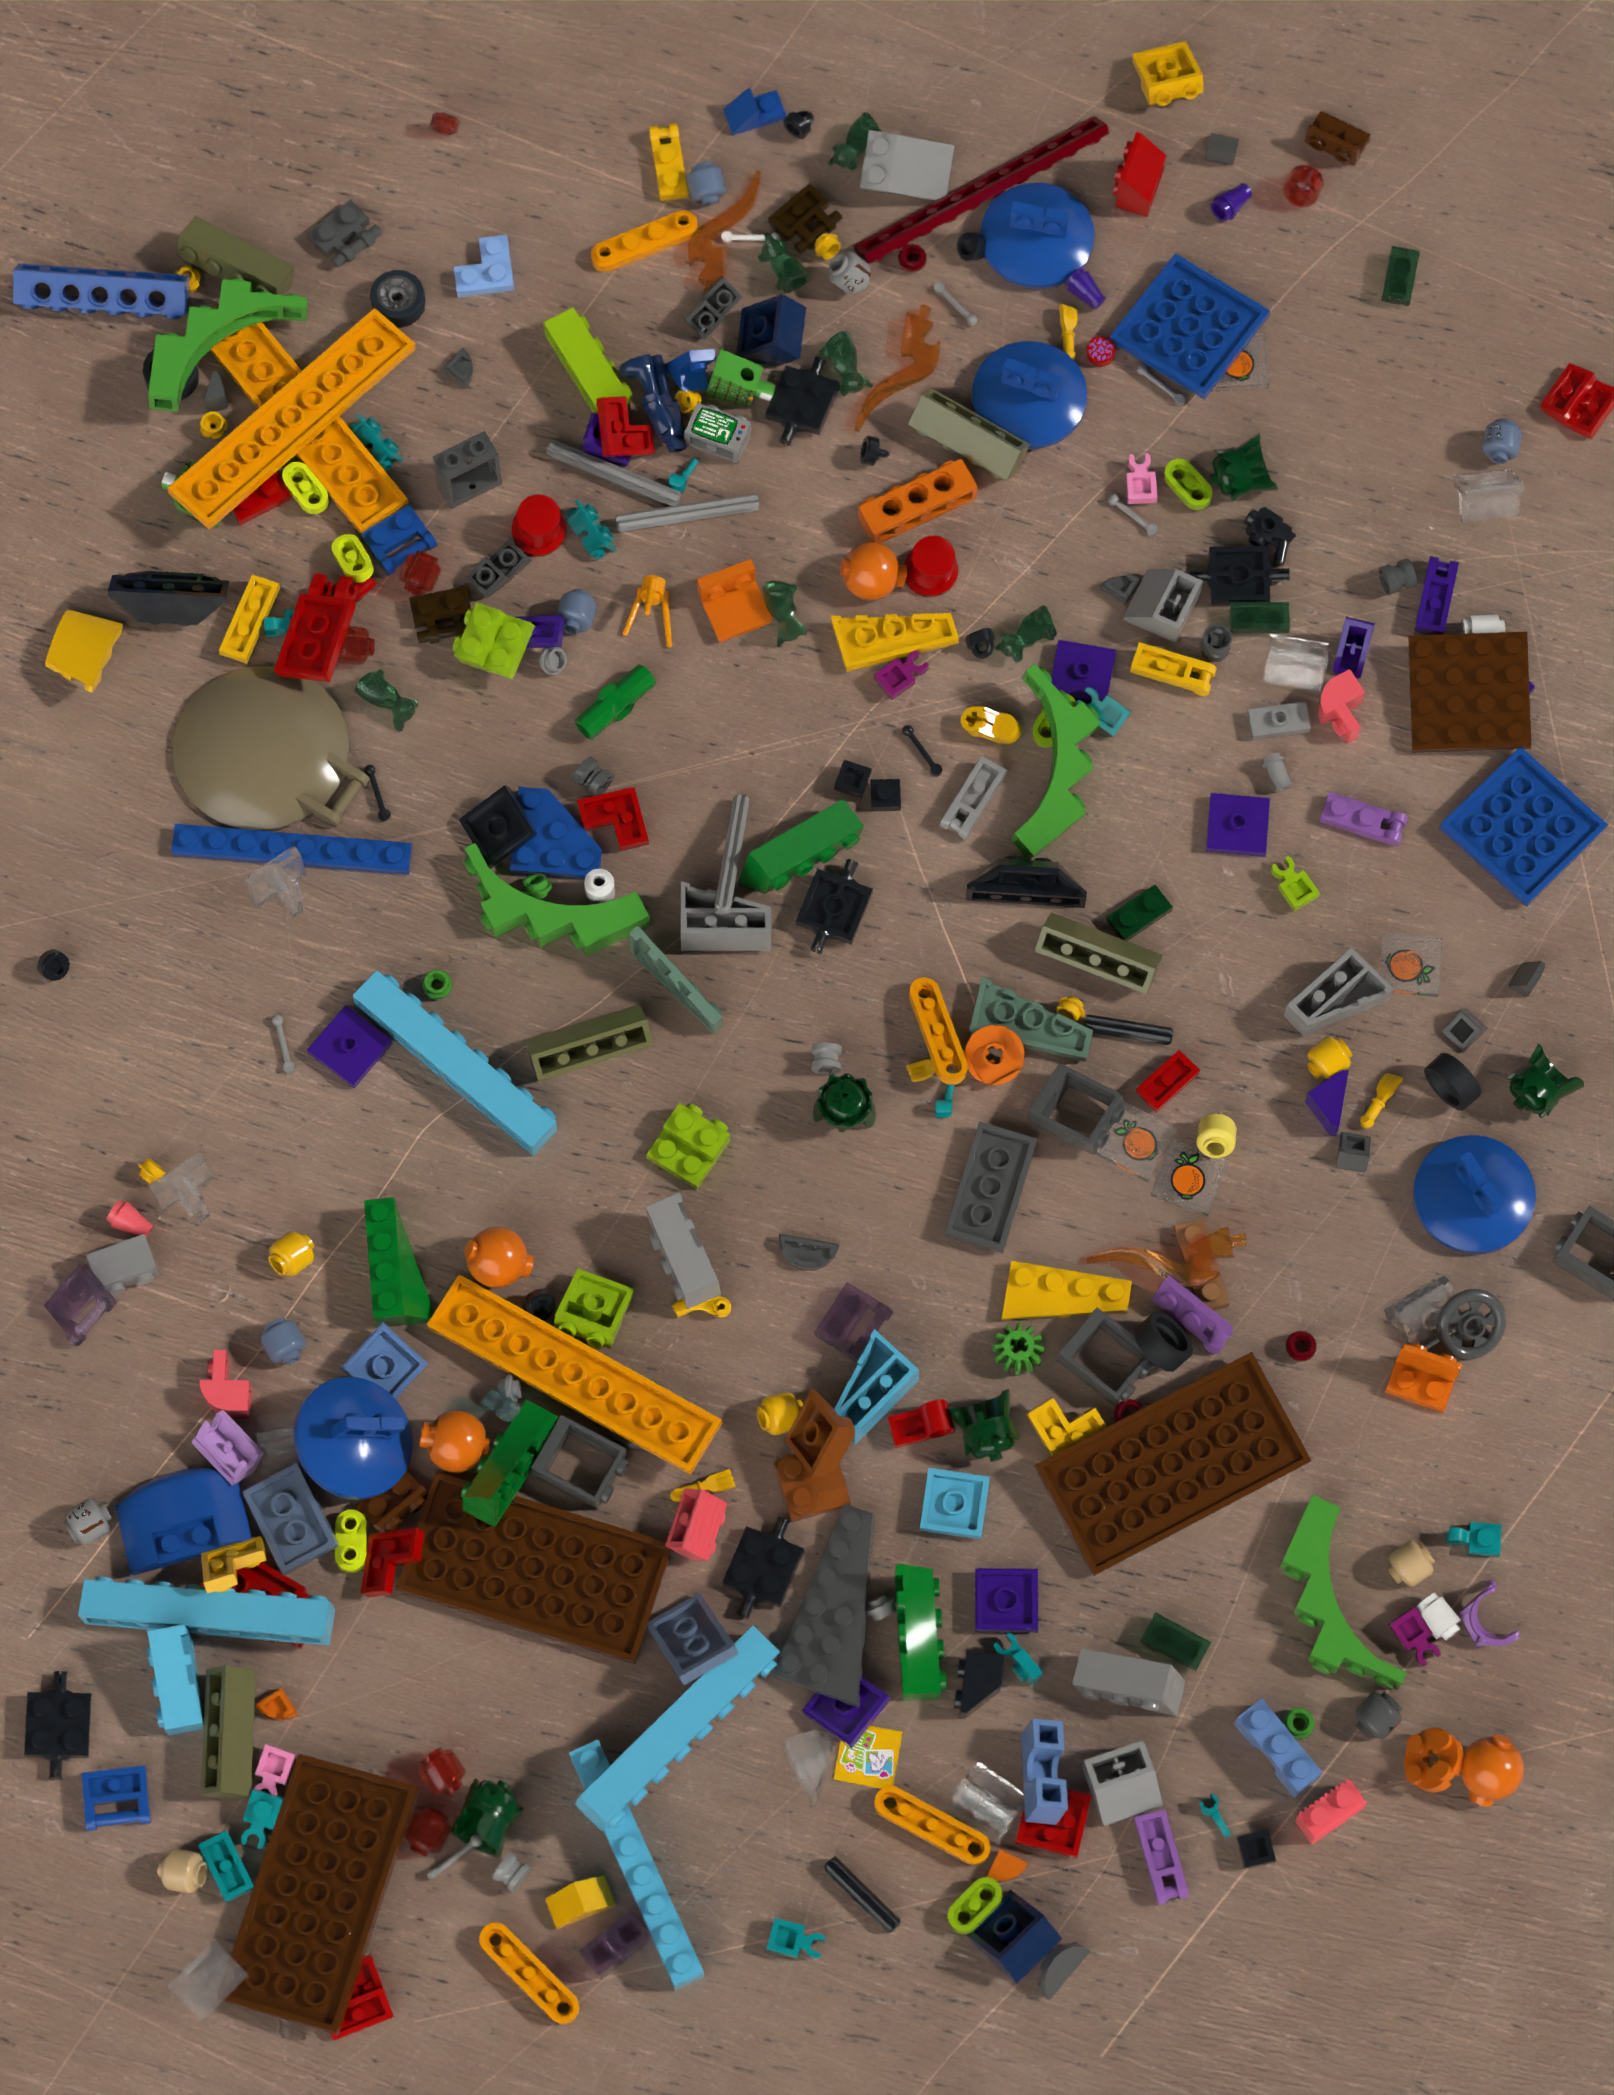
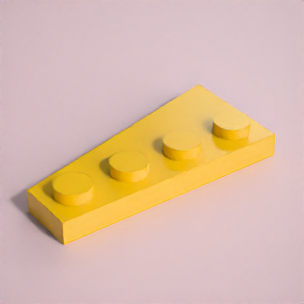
M951 613L913 614L912 616L885 614V617L855 615L854 618H841V615L830 616L831 625L846 672L893 661L897 658L908 657L911 652L916 650L920 654L959 643V636Z
M1011 1261L1001 1322H1009L1015 1319L1038 1320L1044 1317L1067 1318L1073 1315L1090 1316L1097 1307L1107 1315L1125 1314L1128 1311L1132 1281Z

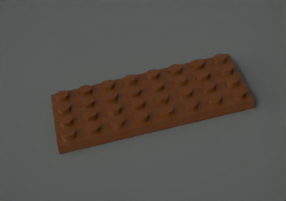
M1250 1352L1039 1462L1034 1467L1094 1577L1310 1463L1312 1460L1253 1352Z
M439 1472L435 1473L417 1525L418 1529L425 1532L420 1562L404 1564L396 1587L398 1592L632 1664L636 1663L672 1552L671 1549L666 1547L665 1541L518 1496L514 1497L496 1527H493L463 1511L461 1492L468 1481Z
M298 1754L216 1999L339 2035L419 1792L417 1786Z

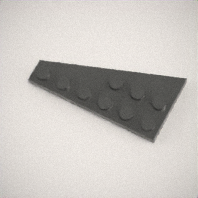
M844 1504L772 1675L777 1679L859 1708V1687L863 1670L861 1667L862 1651L865 1646L868 1609L867 1590L868 1585H870L869 1566L870 1554L873 1549L875 1516L870 1512Z

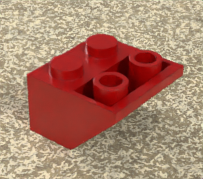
M1137 131L1133 142L1127 141L1123 153L1124 160L1122 165H1119L1114 179L1116 183L1112 195L1117 196L1116 208L1148 217L1165 169L1167 155L1146 136Z

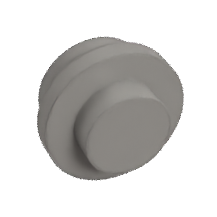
M544 648L540 653V666L546 674L557 675L565 669L567 656L561 648Z
M507 1374L506 1377L500 1378L498 1385L500 1400L508 1402L509 1405H515L518 1398L522 1397V1382L520 1379L517 1380L513 1374Z
M885 1594L874 1598L869 1602L870 1608L867 1609V1615H872L874 1621H878L894 1613L897 1610L894 1605L896 1602L895 1598H887Z

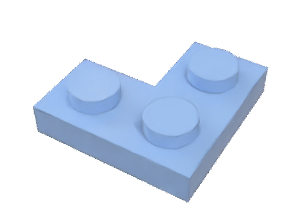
M507 235L479 238L482 263L454 267L457 297L514 291Z

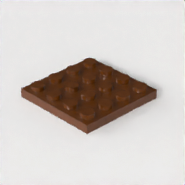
M1527 631L1413 635L1408 637L1412 753L1531 749Z

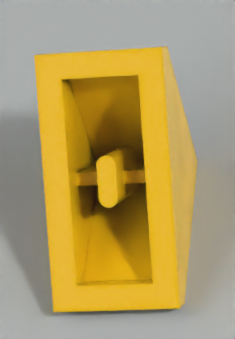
M605 1875L573 1882L545 1899L556 1929L616 1906Z

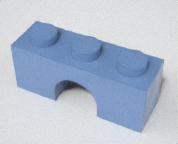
M1262 1698L1237 1717L1234 1725L1254 1749L1257 1747L1265 1754L1275 1769L1274 1774L1294 1799L1320 1778L1323 1772Z
M1032 1718L1021 1734L1025 1822L1056 1825L1068 1809L1066 1779L1057 1778L1059 1758L1064 1752L1063 1721Z

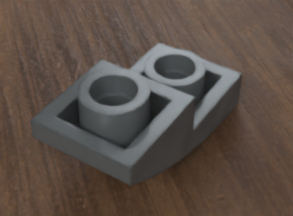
M721 275L698 299L684 319L705 339L725 320L723 316L742 296Z
M508 539L490 559L485 557L466 578L488 598L512 580L532 560Z

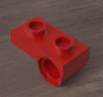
M945 1399L933 1400L922 1404L918 1409L888 1416L887 1421L895 1449L955 1433L947 1401Z

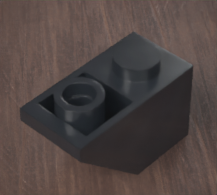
M967 1650L965 1659H959L957 1678H963L962 1690H956L954 1709H960V1719H966L1000 1692L1004 1655Z

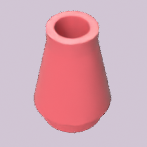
M118 1200L106 1218L111 1223V1227L134 1236L145 1234L147 1237L154 1226L128 1201L124 1203Z

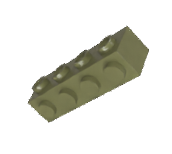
M196 215L178 236L176 256L187 263L207 271L210 275L221 279L240 278L251 282L252 292L257 293L268 291L272 294L285 295L293 285L294 265Z
M932 388L921 395L908 425L915 428L919 435L933 438L940 442V446L945 450L961 454L968 463L982 466L989 470L991 476L1000 480L1007 481L1017 474L1030 446L1026 441Z
M1052 912L1042 927L1035 948L1037 953L1144 994L1148 993L1163 956L1157 952Z
M640 1004L525 1040L531 1065L538 1081L654 1045L647 1018Z
M229 1665L206 1669L201 1775L202 1796L234 1800L250 1797L256 1670Z

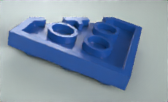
M518 788L517 801L537 832V835L511 854L510 874H544L546 877L585 880L586 875L590 871L601 868L602 849L549 789Z

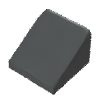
M1211 133L1205 160L1233 165L1239 139Z
M217 371L212 373L205 397L207 413L225 410L229 406L220 374Z
M1542 961L1522 963L1509 982V988L1524 997L1529 996L1546 967L1545 963Z
M1465 1008L1460 1010L1442 1032L1465 1052L1488 1028Z
M1341 1132L1336 1167L1338 1169L1366 1172L1370 1157L1371 1137Z

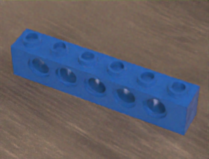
M18 263L13 270V304H22L24 309L50 306V310L66 311L67 308H79V312L82 313L107 310V313L110 315H123L124 312H136V316L139 317L164 314V317L167 319H180L189 310L190 275ZM38 283H46L50 287L51 293H42L39 290ZM67 285L76 286L79 290V296L69 294ZM95 287L106 289L108 297H99L95 292ZM124 289L133 290L136 293L137 299L130 300L126 298ZM152 291L162 292L165 296V301H156L152 296Z

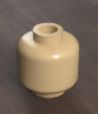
M1410 1540L1389 1555V1561L1392 1566L1388 1568V1571L1397 1584L1404 1582L1407 1586L1414 1587L1432 1575L1434 1571L1432 1564L1436 1561L1422 1541L1417 1544L1415 1541Z
M173 1849L167 1853L165 1858L160 1860L157 1872L158 1876L161 1877L163 1886L167 1890L193 1893L204 1885L207 1879L208 1867L199 1853Z

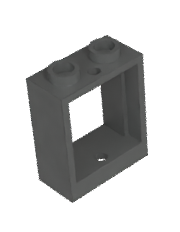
M485 431L433 456L437 486L450 509L502 484L499 455ZM472 460L471 464H466L467 461ZM470 485L476 486L475 489H470L469 487Z
M1059 1063L1028 1113L1033 1125L1095 1155L1099 1147L1103 1148L1106 1145L1110 1136L1109 1131L1113 1124L1119 1123L1125 1113V1105L1122 1094ZM1069 1086L1109 1106L1090 1138L1049 1118Z
M1588 1206L1584 1214L1578 1211L1570 1223L1569 1227L1574 1229L1568 1238L1562 1236L1553 1251L1557 1253V1256L1553 1263L1614 1301V1281L1568 1253L1588 1222L1614 1238V1221Z
M1098 1307L1059 1352L1057 1359L1061 1365L1113 1406H1116L1120 1400L1126 1402L1136 1389L1133 1384L1139 1377L1145 1379L1155 1366L1142 1353L1136 1343L1135 1336ZM1099 1329L1103 1330L1140 1359V1362L1116 1391L1075 1360Z
M561 1415L533 1463L531 1471L532 1475L598 1510L601 1503L606 1504L614 1491V1487L611 1485L616 1476H623L629 1465V1460L626 1459L627 1449ZM569 1435L614 1458L594 1495L549 1472Z

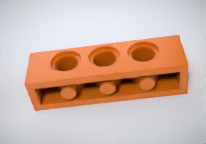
M962 458L954 462L947 461L929 474L921 473L917 475L912 482L903 486L895 485L882 496L877 498L870 497L864 500L858 506V520L871 542L884 543L977 499L978 486ZM939 485H944L949 489L946 491H939L936 489V487ZM918 497L921 498L923 501L920 503H913L910 501V499ZM892 509L897 513L895 515H887L884 511Z

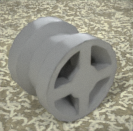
M830 1042L812 1045V1054L815 1056V1060L811 1063V1071L823 1075L841 1072V1063L838 1061V1057L842 1054V1046Z
M510 1852L499 1864L492 1878L497 1882L502 1881L505 1883L507 1889L514 1893L530 1873L531 1866L526 1863L521 1864L517 1861L516 1855Z

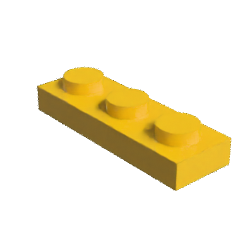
M253 574L251 575L219 648L220 655L245 664L248 663L264 627V618L268 617L280 590L279 583Z

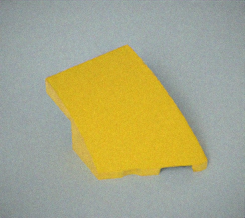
M67 609L53 636L45 660V666L54 672L62 674L69 681L77 679L84 683L86 691L93 693L101 681L103 668L112 657V647L122 634L123 623Z

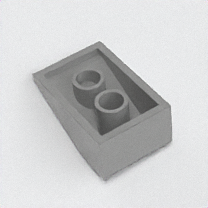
M869 130L860 188L937 201L947 195L955 145Z

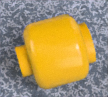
M1327 1036L1308 1050L1307 1056L1310 1062L1306 1066L1316 1079L1322 1077L1328 1080L1341 1070H1347L1351 1066L1350 1058L1353 1055L1341 1038L1337 1037L1334 1039Z
M289 1231L270 1246L268 1261L279 1275L294 1277L314 1261V1252L312 1250L314 1249V1243L306 1234L301 1235L295 1231Z
M790 1392L765 1397L760 1407L757 1408V1419L762 1430H767L773 1436L788 1433L803 1406L800 1399L797 1400Z

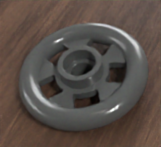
M1469 1289L1457 1293L1445 1303L1437 1319L1436 1332L1441 1346L1450 1355L1464 1360L1476 1359L1488 1354L1497 1346L1504 1334L1506 1327L1505 1310L1498 1298L1488 1291ZM1468 1303L1470 1309L1463 1311L1459 1315L1457 1309L1461 1305ZM1483 1304H1486L1491 1309L1486 1316L1478 1311ZM1473 1319V1324L1470 1327H1466L1468 1322ZM1456 1322L1457 1333L1450 1335L1449 1324ZM1486 1325L1493 1326L1487 1338L1483 1337ZM1463 1338L1473 1339L1472 1347H1461Z

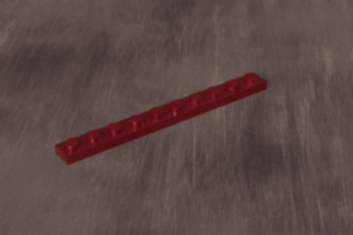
M1095 116L1086 119L853 245L856 255L868 264L882 260L884 255L904 248L910 241L919 236L930 234L934 228L954 221L958 215L978 208L982 202L992 197H998L1006 189L1016 184L1026 182L1030 176L1050 169L1054 163L1074 156L1078 150L1098 143L1102 137L1110 134L1108 126Z

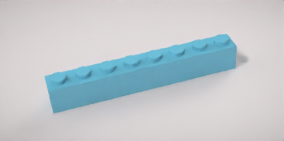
M376 970L352 995L355 1006L534 1156L558 1130L555 1114L546 1106L540 1108L533 1102L534 1097L525 1088H516L510 1082L511 1078L501 1068L495 1070L488 1064L489 1059L480 1050H471L466 1045L467 1041L456 1030L450 1032L443 1026L444 1021L435 1012H426L421 1007V1001L410 992L406 995L398 988L400 984L391 975L386 974L384 976Z
M96 1576L95 1580L84 1579L78 1616L85 1624L156 1630L185 1624L190 1634L330 1646L335 1608L324 1596L309 1595L308 1599L297 1598L295 1594L279 1592L278 1596L266 1595L263 1591L253 1589L247 1590V1593H236L232 1588L223 1592L214 1591L207 1593L205 1587L196 1584H188L186 1588L174 1587L172 1583L161 1581L156 1582L155 1585H144L143 1581L136 1579H126L125 1583L113 1582L112 1578Z
M754 1626L734 1643L739 1653L738 1655L703 1674L579 1796L574 1805L601 1831L608 1825L614 1828L626 1816L623 1810L630 1803L636 1806L648 1794L645 1788L652 1781L658 1784L670 1772L667 1766L674 1759L679 1763L689 1754L692 1749L688 1745L695 1738L702 1741L713 1729L710 1724L717 1717L723 1720L734 1709L735 1706L732 1702L738 1696L744 1699L756 1687L753 1681L760 1674L765 1678L777 1666L774 1660L780 1651Z
M598 1739L569 1752L570 1759L584 1790L610 1766ZM627 1806L623 1810L626 1816L614 1828L608 1825L603 1832L676 1991L704 1978V1971L630 1808Z

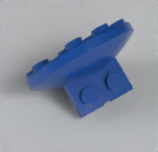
M1027 183L1010 188L1000 194L990 204L981 224L980 235L985 242L984 256L989 265L1005 280L1026 288L1045 289L1065 283L1077 269L1085 267L1093 250L1094 225L1088 210L1072 193L1051 184Z
M1021 341L997 349L983 361L973 381L972 405L974 412L1029 443L1028 449L1045 448L1068 437L1081 422L1086 409L1087 385L1079 366L1064 351L1043 342Z
M1459 1136L1439 1144L1425 1157L1414 1180L1413 1202L1421 1224L1440 1244L1461 1253L1487 1254L1510 1245L1524 1232L1535 1208V1184L1526 1163L1509 1146L1486 1136Z
M340 1377L321 1384L305 1398L296 1415L294 1442L298 1458L308 1475L320 1487L336 1496L353 1500L376 1497L392 1488L402 1478L408 1468L413 1448L412 1431L408 1418L398 1401L387 1390L372 1381L358 1377Z

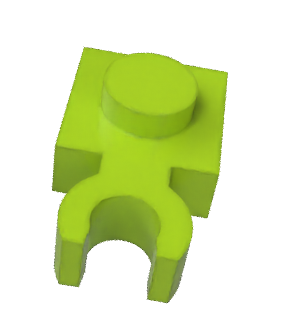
M1286 856L1284 863L1288 869L1282 871L1274 863L1271 867V873L1276 879L1283 881L1279 884L1278 889L1292 910L1296 912L1319 898L1320 892L1304 870L1296 874L1293 859Z

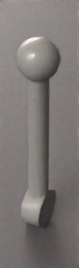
M942 282L935 283V294L946 298L966 318L968 325H976L977 317L972 314L970 315L945 290V285Z
M1145 365L1137 367V374L1147 377L1174 399L1175 405H1184L1186 398L1183 394H1176L1148 372Z
M1112 494L1109 496V504L1112 506L1116 505L1143 526L1148 536L1153 537L1157 534L1158 527L1155 524H1148L1119 501L1118 495Z
M276 1014L272 1017V1023L276 1026L285 1062L283 1070L286 1074H292L295 1071V1065L290 1061L282 1028L283 1017Z
M474 1834L469 1843L428 1873L427 1877L430 1880L434 1879L471 1848L480 1846L483 1840L478 1834Z

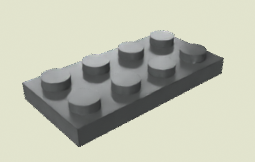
M979 1122L945 1230V1237L1003 1254L1037 1144V1138Z

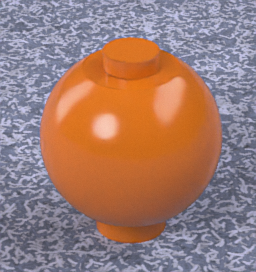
M866 542L854 547L848 553L846 559L843 558L841 560L839 572L840 576H843L846 587L852 594L863 600L875 601L891 594L895 587L903 588L907 577V566L898 564L897 556L887 546L877 542Z
M489 1227L480 1231L472 1240L467 1242L464 1250L471 1275L479 1283L492 1288L509 1286L516 1282L519 1277L527 1278L534 1264L533 1256L527 1254L526 1246L521 1237L505 1227Z
M453 1410L439 1415L432 1424L423 1422L418 1446L427 1448L431 1461L442 1470L459 1473L472 1469L480 1462L481 1456H487L490 1439L485 1438V1428L474 1415L465 1411Z
M1495 1734L1493 1737L1480 1738L1470 1744L1464 1752L1465 1758L1461 1777L1465 1786L1471 1790L1468 1797L1472 1802L1484 1807H1491L1494 1800H1501L1510 1796L1520 1786L1524 1776V1762L1520 1752L1508 1737Z

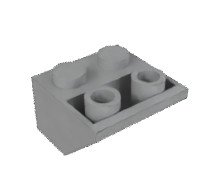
M1147 569L1123 620L1176 643L1200 596L1203 580L1178 569Z
M1144 1740L1083 1761L1082 1770L1103 1827L1163 1806L1155 1770Z

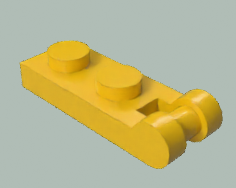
M677 123L668 124L669 127L658 128L657 125L649 126L660 201L688 198ZM670 138V144L660 145L659 139Z
M1139 642L1130 673L1191 690L1199 696H1208L1211 689L1209 683L1211 678L1215 677L1217 667L1205 661ZM1192 671L1199 674L1198 679L1190 677Z

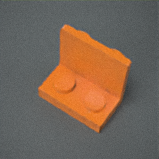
M752 559L697 579V594L719 642H724L773 622L770 611L757 585L756 568Z
M1417 1343L1403 1344L1393 1366L1385 1393L1444 1413L1462 1364L1456 1362L1457 1359L1451 1355L1444 1353L1436 1355L1427 1352V1348Z

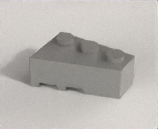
M681 881V951H771L770 906L734 897L730 913L728 915L717 914L714 910L717 891L711 889L707 891L690 887V883Z
M1351 947L1287 1004L1284 1017L1306 1037L1390 1001L1394 988Z

